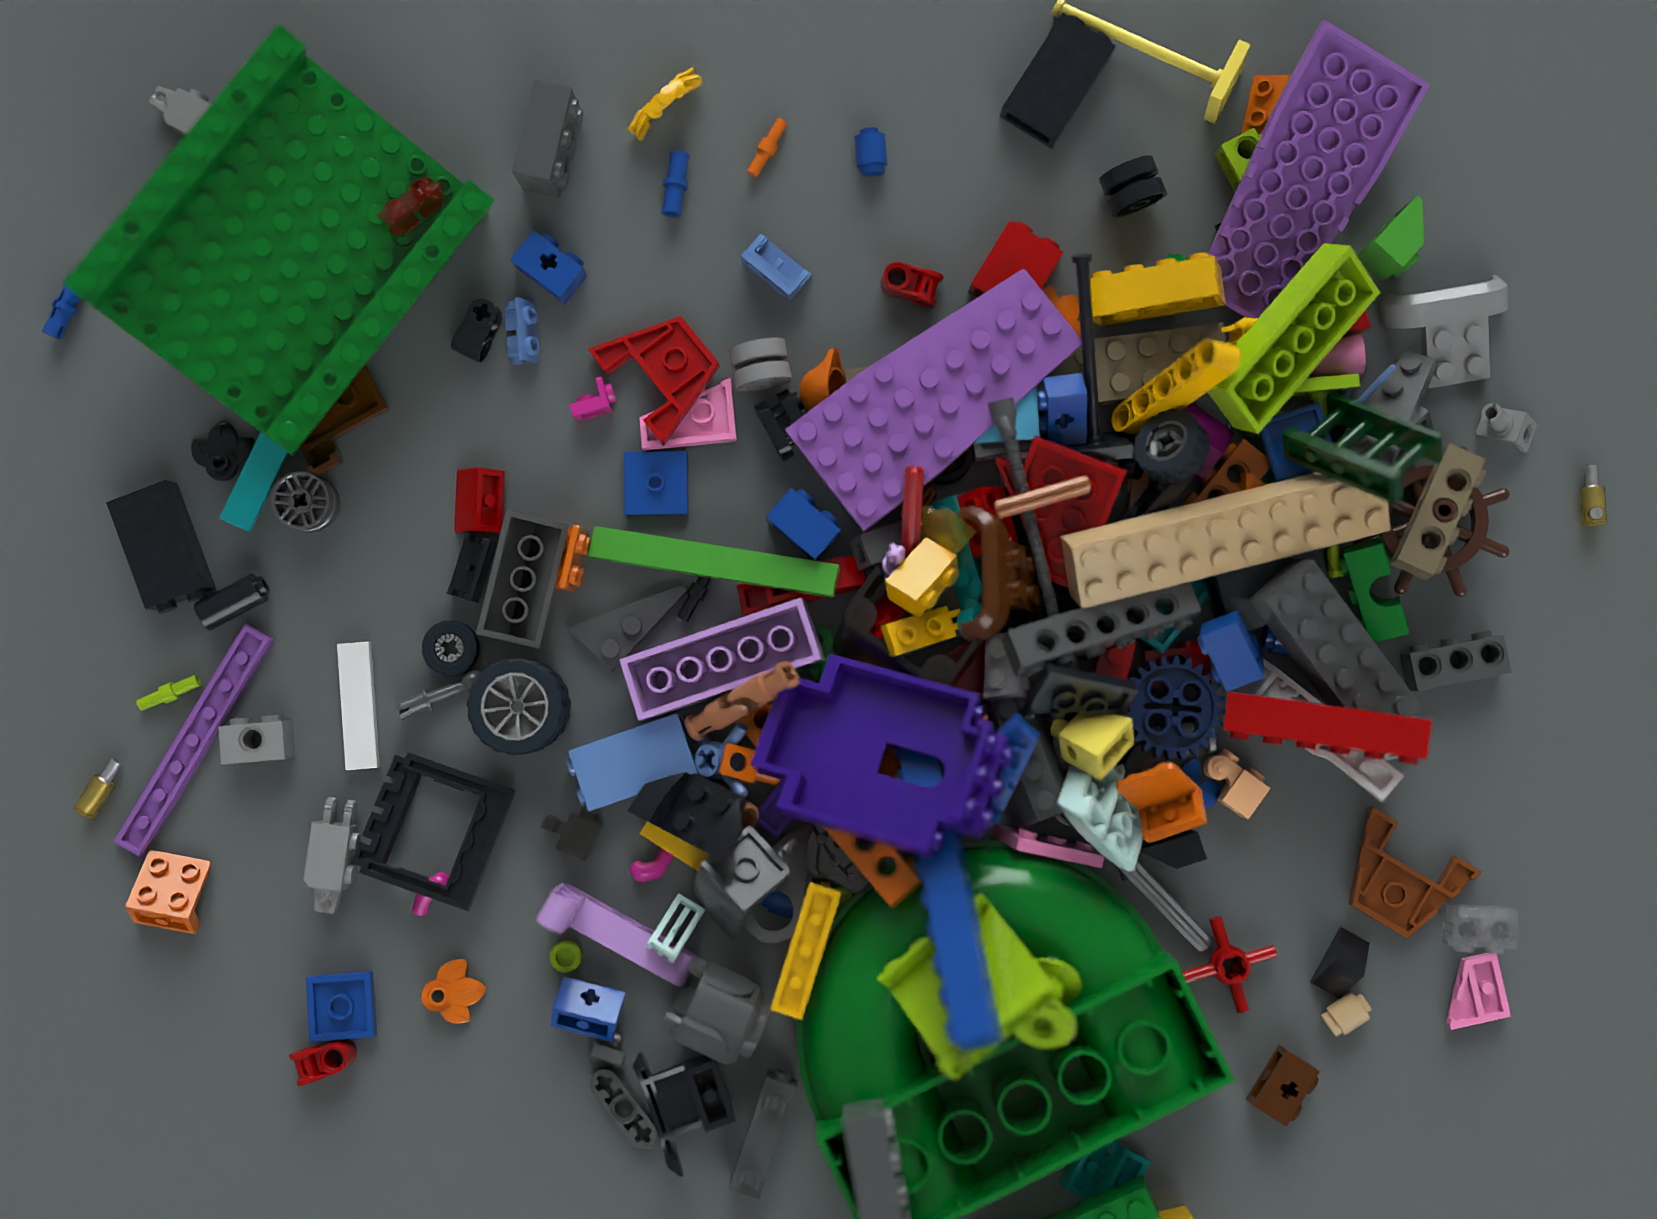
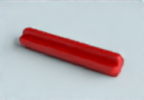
M916 465L907 466L904 470L901 545L905 548V558L912 553L921 540L924 469Z

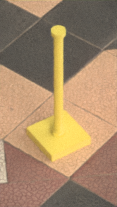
M1057 0L1052 11V16L1057 18L1062 13L1068 16H1076L1089 29L1104 33L1109 38L1212 83L1211 87L1214 89L1210 94L1204 120L1212 124L1216 123L1243 71L1251 45L1238 40L1224 69L1219 68L1216 71L1066 4V0Z

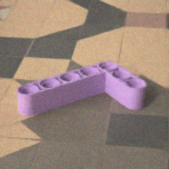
M561 883L551 891L536 918L541 925L557 933H563L566 929L572 927L679 987L685 985L691 974L687 970L693 957H698L683 947L674 963L669 962L667 956L663 955L661 957L654 948L651 950L646 948L649 939L654 933L652 929L567 883ZM660 935L657 941L663 943L666 937ZM671 941L668 947L674 950L677 943Z

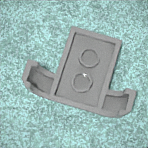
M1492 275L1490 281L1408 295L1387 293L1380 301L1381 326L1393 329L1421 327L1422 355L1434 358L1436 363V369L1428 388L1490 378L1488 316L1508 310V284L1500 277Z

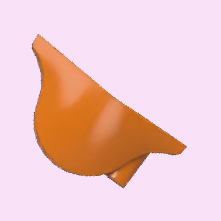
M838 348L829 349L824 360L817 367L808 371L801 381L799 395L807 411L813 409L846 384Z

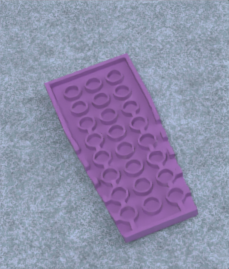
M1326 20L1321 21L1277 100L1208 252V256L1214 255L1221 267L1226 303L1223 307L1242 318H1259L1323 243L1331 244L1338 232L1343 231L1349 222L1348 217L1355 206L1361 204L1381 174L1430 86L1429 83Z
M1022 269L861 371L786 428L785 432L854 521L865 532L903 503L904 470L907 466L916 465L924 469L923 487L927 485L995 424L991 419L988 403L1013 397L1016 405L1031 390L1038 386L1044 377H1047L1053 370L1055 371L1065 359L1082 346L1081 338L1028 272Z

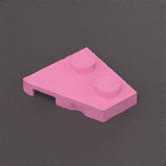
M1488 952L1461 958L1446 1019V1027L1452 1030L1511 1017L1497 953Z

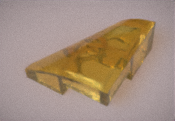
M923 506L920 543L927 537L954 554L960 552L975 531L962 519H959L952 510H935L931 507ZM902 507L901 510H900L901 517H902L903 507Z

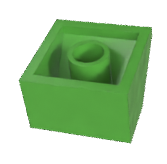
M1419 195L1414 197L1357 254L1361 263L1382 282L1391 275L1397 278L1420 258L1416 252L1424 245L1423 199Z

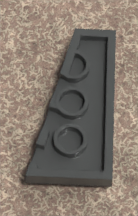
M1406 350L1395 364L1396 369L1374 392L1365 405L1414 423L1417 416L1416 409L1420 400L1426 394L1436 369V363L1434 358ZM1347 428V430H1346V431L1344 432V434L1340 437V439H1341L1346 433H1348L1351 429H1350V428ZM1364 435L1348 450L1363 455L1379 440ZM1392 446L1376 461L1391 467L1396 462L1399 451L1403 449Z

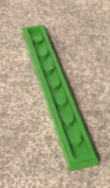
M594 526L587 555L590 559L834 598L840 572L838 564Z

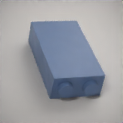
M680 713L569 750L570 757L566 758L571 776L576 775L580 785L576 789L579 802L582 807L587 806L588 812L638 795L646 783L683 772L689 774L699 773Z

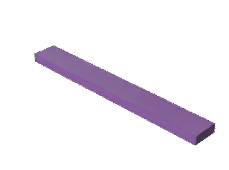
M244 623L115 837L114 843L139 858L145 857L219 734L218 726L225 724L273 644L274 638L254 626Z

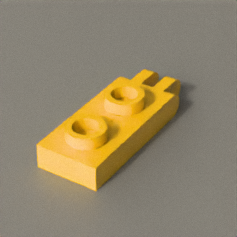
M948 606L924 612L919 618L911 616L881 626L890 656L894 657L957 637L956 630L959 629L958 624H953L952 618L957 617L961 610L956 609L949 612Z

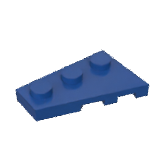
M1017 712L996 732L1007 736L1010 748H1013L1010 766L1008 768L1003 767L1000 779L1004 780L999 799H993L990 811L994 812L992 822L996 825L1040 736V733Z

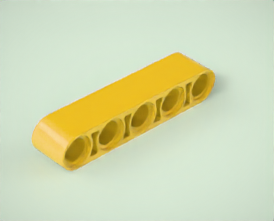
M1210 339L1203 340L1117 405L1111 418L1113 429L1118 432L1139 435L1142 426L1146 425L1152 417L1159 415L1158 413L1168 412L1172 409L1177 411L1183 410L1235 372L1241 359L1239 348L1235 345Z

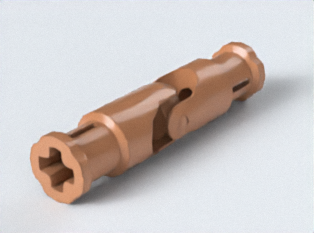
M781 661L776 664L774 670L768 673H760L736 687L730 693L724 694L707 704L702 712L690 714L685 719V727L689 735L696 741L707 738L708 733L715 729L721 730L737 721L740 717L777 698L778 693L784 689L798 686L799 677L795 668L788 661Z

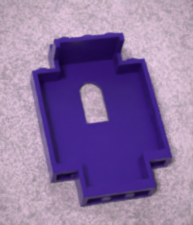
M830 654L820 683L799 678L798 686L784 689L773 700L751 766L760 774L785 781L776 805L782 814L932 859L934 852H939L943 845L945 832L941 831L942 828L981 839L983 830L989 831L994 814L993 811H990L993 799H999L1004 783V780L1000 779L1003 767L1008 768L1010 766L1013 748H1010L1007 736L994 733L992 724L983 721L985 707L982 706L979 694ZM890 744L939 759L945 767L943 779L935 786L923 787L879 774L887 745Z

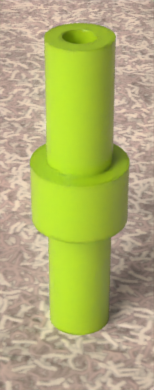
M195 674L176 683L168 682L159 686L158 691L137 699V705L141 711H144L162 702L168 704L179 699L181 694L201 686V680Z

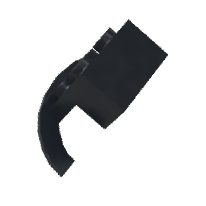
M639 1052L633 1064V1069L648 1102L667 1167L678 1176H684L674 1137L702 1126L706 1133L736 1122L735 1111L718 1062L702 1055L652 1074L643 1052Z

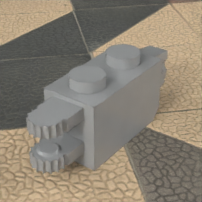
M157 86L149 101L154 107L164 113L163 116L166 124L173 127L175 132L182 136L187 134L211 105L208 102L209 98L194 89H191L190 93L180 88L172 91Z
M328 797L325 803L323 820L311 823L303 880L308 887L314 888V908L317 912H337L343 890L348 889L350 884L354 883L356 865H353L351 861L359 842H361V834L357 833L358 825H354L357 810L355 800L347 801L344 807L343 822L339 823L335 822L337 798Z

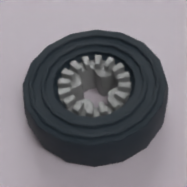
M444 620L434 624L426 632L422 641V655L426 664L434 672L443 676H458L467 672L476 663L479 656V640L476 633L467 624L457 620ZM455 640L457 642L455 647L458 649V653L446 656L447 649L444 647V643H452Z

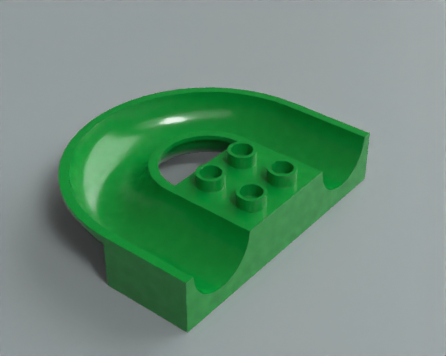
M978 840L979 843L963 844L973 896L981 893L991 902L1034 959L1051 958L1052 960L1057 959L1065 964H1069L1071 968L1078 972L1082 986L1079 996L1074 1001L1062 1005L1072 1013L1077 1023L1076 1034L1068 1044H1064L1062 1047L1058 1046V1048L1041 1049L1040 1047L1027 1045L1026 1042H1022L1021 1039H1018L1012 1033L1004 1042H1001L956 1080L944 1074L937 1064L940 1061L938 1058L933 1061L930 1060L924 1037L890 989L877 979L884 972L883 970L888 963L903 957L909 952L910 946L915 941L928 936L927 923L931 922L929 910H925L921 899V891L925 890L924 883L894 909L889 906L871 884L864 892L855 894L835 916L802 1020L797 1019V1053L806 1097L816 1119L815 1138L854 1219H860L843 1125L842 1105L882 1098L884 1108L891 1107L895 1136L889 1137L890 1142L897 1141L902 1171L896 1172V1176L903 1174L908 1203L907 1206H902V1209L909 1208L911 1219H958L1235 1081L1176 959L1161 948L1150 927L1134 906L1098 874L1079 863L1015 850L1000 840ZM916 854L910 856V858L914 862L916 859H919L918 855ZM896 864L882 871L881 874L891 875L896 869Z

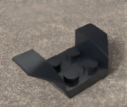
M1143 744L1135 746L1123 765L1126 771L1123 779L1131 774H1139L1155 768L1162 763H1174L1173 759L1166 760L1164 751L1159 758H1154L1152 747L1148 751L1142 752L1141 747ZM1193 829L1152 843H1148L1143 839L1140 852L1175 869L1207 860L1200 836Z
M683 772L646 783L634 799L628 812L726 862L734 846L742 836L741 814L749 800L696 773L689 774Z

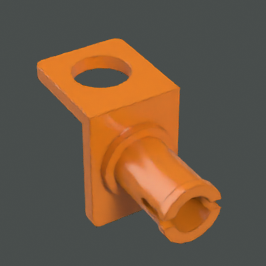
M732 743L725 744L719 770L721 775L738 779L742 784L754 783V780L777 786L780 782V779L758 773L751 766L756 750ZM734 753H740L744 757V764L739 772L734 771L730 766V758Z

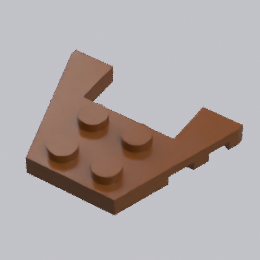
M1369 807L1349 905L1408 939L1431 919L1444 903L1450 898L1453 899L1461 892V888L1470 880H1475L1481 871L1452 855L1437 883L1431 881L1382 851L1398 822L1374 807Z

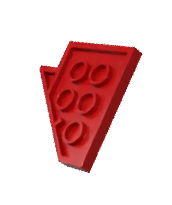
M1035 436L1022 467L1024 468L1023 472H1025L1024 476H1026L1025 480H1027L1026 484H1028L1027 488H1029V491L1081 476H1087L1091 486V491L1087 494L1035 508L1033 511L1035 512L1034 516H1036L1035 520H1037L1036 524H1038L1037 528H1039L1038 532H1040L1039 536H1041L1040 540H1042L1041 544H1043L1042 548H1044L1043 552H1045L1044 556H1046L1051 581L1069 588L1061 536L1106 525L1127 471ZM998 456L995 462L1010 496L1019 495L1014 484L1016 481L1013 480L1015 477L1012 476L1014 473L1011 472L1013 469L1010 468L1012 465L1009 464L1011 461ZM1018 513L1019 516H1020V518H1021V520H1022V523H1023V525H1024V527H1025V529H1026V527H1027V526H1025V523H1026V522H1024V519H1025V518H1023V515H1024V514Z

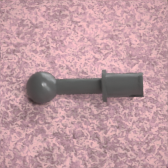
M470 669L462 675L459 681L426 693L423 687L421 688L422 692L399 701H394L401 719L405 720V718L427 710L432 712V704L465 691L470 693L469 690L472 684L475 683L476 677L482 671Z

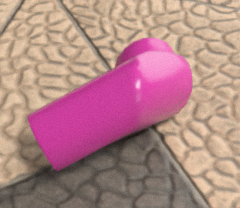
M661 848L654 861L645 863L639 860L634 861L630 866V874L638 882L661 878L674 856Z
M439 872L429 877V880L445 886L449 876L444 872ZM416 893L412 912L419 916L426 915L430 902L434 899Z

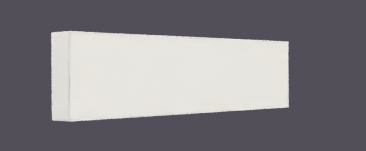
M371 642L337 644L345 770L379 768L380 760Z

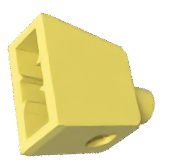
M1079 712L1070 722L1057 718L1051 726V735L1059 738L1060 752L1063 760L1099 780H1102L1134 744L1132 719L1120 715L1086 716L1083 712Z

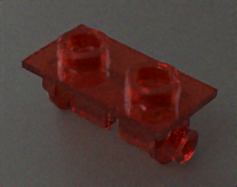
M426 176L413 182L409 190L402 196L389 201L384 206V210L376 216L390 225L387 228L395 238L399 235L404 236L420 223L414 214L417 210L422 217L427 218L443 205L442 201L446 197L440 190L442 186Z

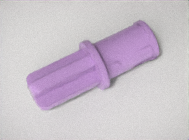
M895 543L889 545L888 552L882 562V568L885 572L884 581L906 559L905 548L902 545L896 546Z

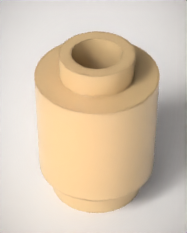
M1349 992L1326 1007L1327 1011L1321 1014V1017L1335 1037L1342 1033L1347 1035L1370 1020L1368 1012L1372 1009L1361 993L1355 996L1352 992Z

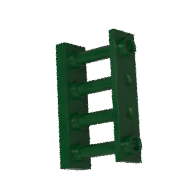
M1333 392L1327 394L1328 416L1312 430L1306 433L1290 426L1282 433L1284 459L1392 504H1396L1403 497L1402 474L1419 458L1423 457L1436 463H1440L1443 460V434ZM1337 424L1351 429L1335 444L1321 439ZM1364 435L1379 440L1363 455L1348 450ZM1392 446L1407 451L1391 467L1376 461Z

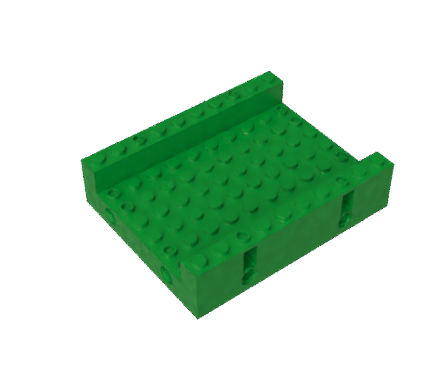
M278 23L65 279L63 284L294 456L487 214L495 200L470 179L463 184L311 60L307 56L306 45Z

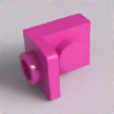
M602 377L595 378L600 396L595 397L594 394L583 395L576 398V403L569 404L572 416L577 422L613 412L611 403L616 402L611 383L606 384Z

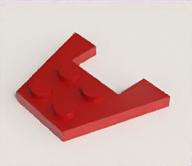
M681 316L588 348L591 356L607 376L634 358L665 397L667 402L643 419L663 447L720 367L719 362Z

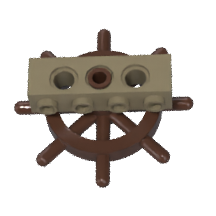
M1450 443L1443 448V460L1440 463L1435 462L1434 465L1417 468L1414 463L1402 474V490L1410 486L1417 503L1416 506L1399 500L1396 504L1388 502L1390 531L1363 537L1353 542V544L1379 537L1383 538L1386 552L1392 559L1390 565L1401 569L1394 585V591L1397 594H1404L1407 591L1413 575L1427 580L1435 574L1446 573L1454 594L1458 597H1463L1467 593V588L1458 569L1459 566L1469 561L1479 549L1500 558H1505L1509 555L1510 551L1507 546L1487 538L1486 535L1489 525L1487 507L1507 500L1510 493L1507 489L1501 488L1482 495L1478 487L1486 473L1482 469L1486 459L1467 451L1463 446L1457 447ZM1392 510L1409 517V521L1392 527ZM1470 513V530L1457 525L1460 516L1465 517L1466 514ZM1430 537L1434 544L1433 549L1426 548ZM1456 539L1466 542L1456 554L1452 555L1449 545L1452 546Z

